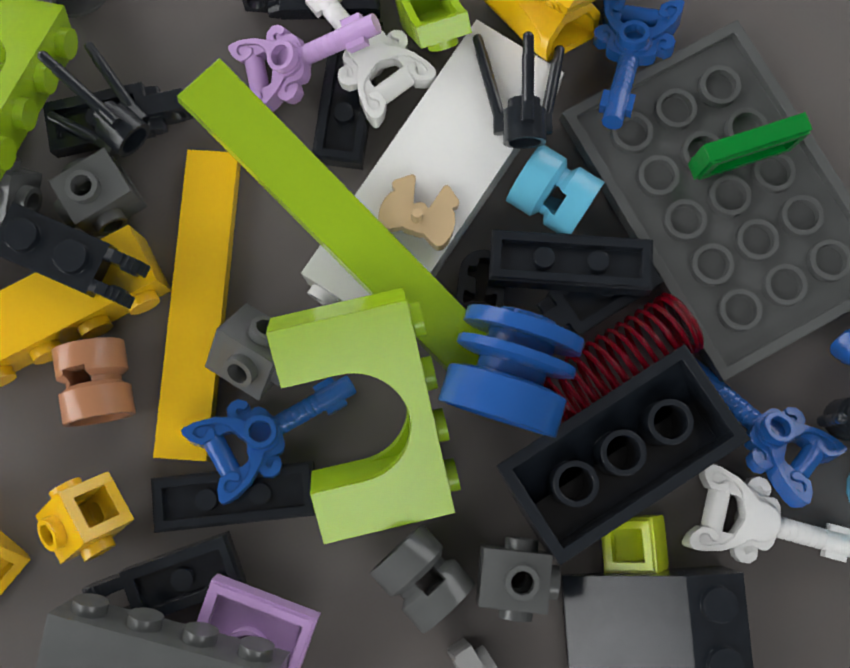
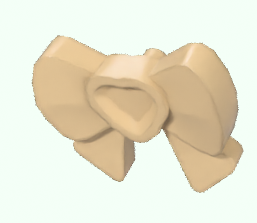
M414 174L394 180L392 182L393 192H390L383 200L379 209L378 220L391 233L402 230L408 235L424 238L437 251L443 250L453 236L455 227L454 210H457L459 207V199L452 189L445 185L428 208L423 202L414 203L416 182Z

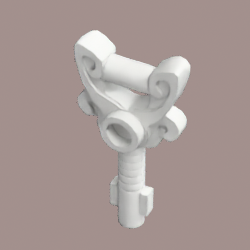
M305 0L306 5L315 16L319 18L324 15L335 30L341 27L340 20L350 16L340 4L343 0ZM393 30L387 36L382 31L381 34L368 39L370 46L354 53H350L346 49L343 53L344 66L338 72L339 84L342 89L347 91L358 89L360 104L373 128H379L384 121L389 102L411 86L419 89L429 88L437 77L436 69L427 60L408 50V38L402 30ZM393 66L400 68L374 87L371 81L379 76L384 69Z
M714 464L699 473V478L704 488L708 489L700 526L695 525L687 531L682 539L683 546L700 551H724L730 549V555L736 561L750 564L757 559L758 550L767 551L773 546L776 538L821 549L820 556L845 563L847 562V557L850 558L849 528L826 523L824 529L781 517V506L778 500L774 497H769L771 485L767 479L754 476L747 478L743 482L735 474ZM730 495H732L737 501V511L734 517L735 523L729 532H723Z

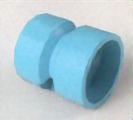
M542 145L537 147L510 189L506 202L529 216L539 212L543 215L544 226L557 234L571 235L605 182L581 167L571 171L567 168V158L548 146ZM556 187H559L567 195L564 200L551 196Z

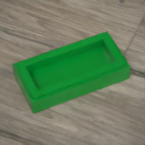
M806 112L704 144L688 162V166L693 179H698L699 181L789 152L805 139L813 128Z

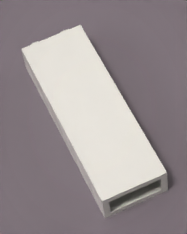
M477 19L471 27L472 33L465 35L355 194V197L378 219L380 206L385 197L390 192H393L392 182L396 179L414 174L416 177L414 203L423 202L428 208L443 186L448 185L452 189L460 203L458 209L454 210L455 227L453 236L443 250L437 251L424 238L408 235L402 230L392 232L395 238L434 277L520 151V149L506 147L503 144V135L497 136L493 134V115L477 61L473 37L476 34H480L483 37L503 109L508 107V100L510 98L521 95L523 47ZM535 55L534 96L540 98V105L542 106L551 64ZM563 71L560 74L557 94L564 76ZM321 245L301 272L307 284L311 286L307 294L323 306L370 295Z

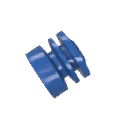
M481 304L469 305L463 320L472 327L485 332L486 336L462 332L459 333L456 342L466 350L479 355L477 365L465 363L449 364L438 400L483 417L556 438L567 400L560 394L544 387L546 377L574 379L576 368L563 360L553 357V355L580 357L585 344L584 338L558 326L551 319L530 311L507 306L499 308Z

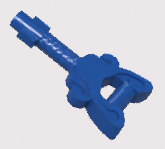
M603 0V25L595 28L593 45L599 50L606 49V57L611 61L617 62L610 90H603L599 105V113H604L602 124L606 128L619 129L622 127L625 117L631 118L636 94H631L637 68L653 64L656 57L667 59L672 56L676 43L673 35L681 22L684 0L668 1L661 4L660 9L625 5L626 0Z
M695 358L738 422L747 429L746 433L750 440L744 443V446L750 450L745 458L748 468L758 474L766 472L771 485L790 507L803 508L811 503L813 490L809 477L819 464L828 463L847 452V447L828 433L805 425L806 419L803 413L796 407H787L782 412L777 408H772L761 414L737 394L736 391L725 384L724 381L720 382L708 366L706 367ZM789 443H794L801 450L789 465L785 461L786 447Z
M346 375L335 382L332 377L323 380L313 386L314 394L275 416H272L265 408L259 406L251 409L247 401L237 399L231 402L226 409L227 417H213L184 427L181 430L182 435L191 444L205 448L221 477L219 478L217 488L219 502L226 505L237 500L253 484L258 473L264 478H275L279 475L282 469V462L279 456L285 451L283 435L314 418L316 415L321 414L323 411H326L328 416L346 407L347 402L345 399L357 393L350 378ZM234 434L240 440L247 443L248 461L245 465L240 466L224 436Z

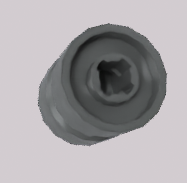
M423 523L400 542L370 572L371 576L390 597L400 595L404 599L402 611L422 634L435 627L455 609L476 584L455 559L444 560L441 557L443 546ZM429 571L435 581L423 592L415 583Z

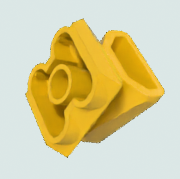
M483 0L522 40L525 32H532L534 34V52L547 62L552 61L554 49L557 45L564 47L565 54L591 40L594 37V30L598 27L600 12L592 3L595 0Z

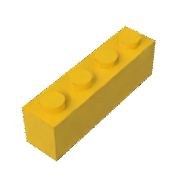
M127 225L100 239L113 245L118 251L136 258L151 267L146 278L132 276L111 264L102 281L105 284L116 285L129 291L130 295L135 297L131 309L98 295H95L94 298L38 273H33L0 290V387L17 378L16 372L32 363L39 365L53 361L52 349L56 346L76 341L80 338L90 339L101 336L113 327V321L128 313L137 315L147 312L160 303L159 297L171 292V288L146 239L130 225Z

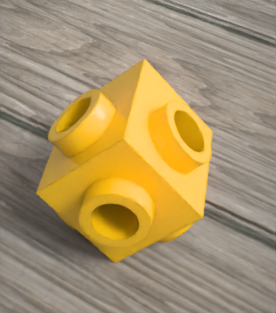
M109 471L82 481L81 477H77L60 484L49 492L51 500L35 515L38 520L37 531L42 544L47 550L54 551L60 564L79 555L82 556L84 562L101 556L116 546L113 537L134 520Z

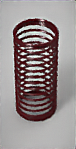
M663 292L654 298L653 303H646L643 310L637 309L634 311V316L627 315L624 318V323L617 322L614 325V329L607 328L604 336L598 334L595 336L594 342L587 341L582 353L586 356L591 370L579 357L565 356V362L569 363V359H572L576 363L582 378L575 373L574 379H570L575 389L566 379H558L563 392L569 400L566 403L561 423L576 414L575 411L578 413L581 409L583 410L586 406L591 405L582 389L592 403L601 398L587 375L596 385L602 396L611 392L595 365L607 379L613 390L621 385L611 372L604 357L618 373L623 383L631 379L622 368L613 349L626 363L633 376L640 373L627 354L621 340L630 348L644 370L650 366L636 347L630 332L640 341L654 363L660 359L647 343L640 326L650 334L664 356L669 354L663 342L654 332L649 318L660 328L667 341L675 350L684 344L693 354L702 350L704 347L702 330L684 303L674 295ZM664 302L671 305L684 320L693 336L695 345L690 342L676 319L666 310ZM653 307L654 315L647 311L648 308ZM640 313L643 314L645 322L638 318ZM633 320L635 329L628 325V321ZM620 326L624 327L626 337L618 331ZM608 334H614L616 343L608 338ZM600 339L605 342L607 351L599 345ZM589 346L595 348L599 361L589 352ZM546 377L544 387L564 397L560 390L552 383L551 378Z

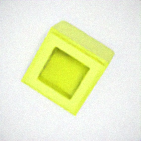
M663 515L634 516L601 538L604 573H660L669 568Z

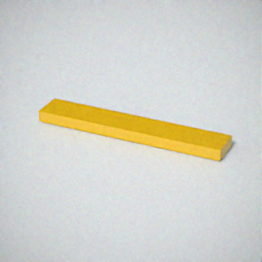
M187 149L153 458L211 462L205 448L191 444L182 435L181 430L194 422L216 416L220 376L207 369L205 364L216 330L225 322L241 170V164L229 152Z

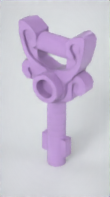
M357 12L340 20V28L308 43H304V41L289 30L277 24L271 26L268 30L266 40L258 38L239 40L230 44L228 50L233 58L245 65L250 90L274 112L283 102L295 105L301 101L304 95L302 85L309 82L312 64L345 49L350 53H354L370 46L368 39L381 34L382 30L380 22L374 13L363 17ZM265 60H267L268 65L273 69L270 84L265 66Z

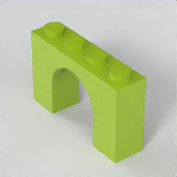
M0 0V181L5 172L14 165L19 147L27 133L35 128L39 112L49 95L53 94L58 86L59 79L37 58L38 52L46 51L63 67H66L69 60H72L77 53V33L71 28L64 5L38 0Z
M398 288L270 318L266 336L281 389L342 374H364L378 378L390 385L401 396L407 407L402 430L386 449L368 458L312 471L310 496L323 543L328 544L455 513L451 492L459 491L461 487L454 458L443 460L440 442L448 441L450 437L443 408L432 410L428 391L438 389V383L431 355L420 358L416 338L426 336L419 302L408 304L404 289Z

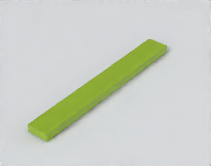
M220 58L177 96L178 102L370 295L403 288L408 304L419 302L426 336L417 337L416 341L446 371L451 363L477 365L479 355L466 350L456 342L459 333L462 332L486 336L485 332L472 327L463 320L466 309Z

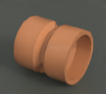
M115 337L82 339L58 345L52 349L56 381L66 386V389L58 395L62 425L64 427L107 423L136 414L132 385L122 380V375L129 369L123 339Z

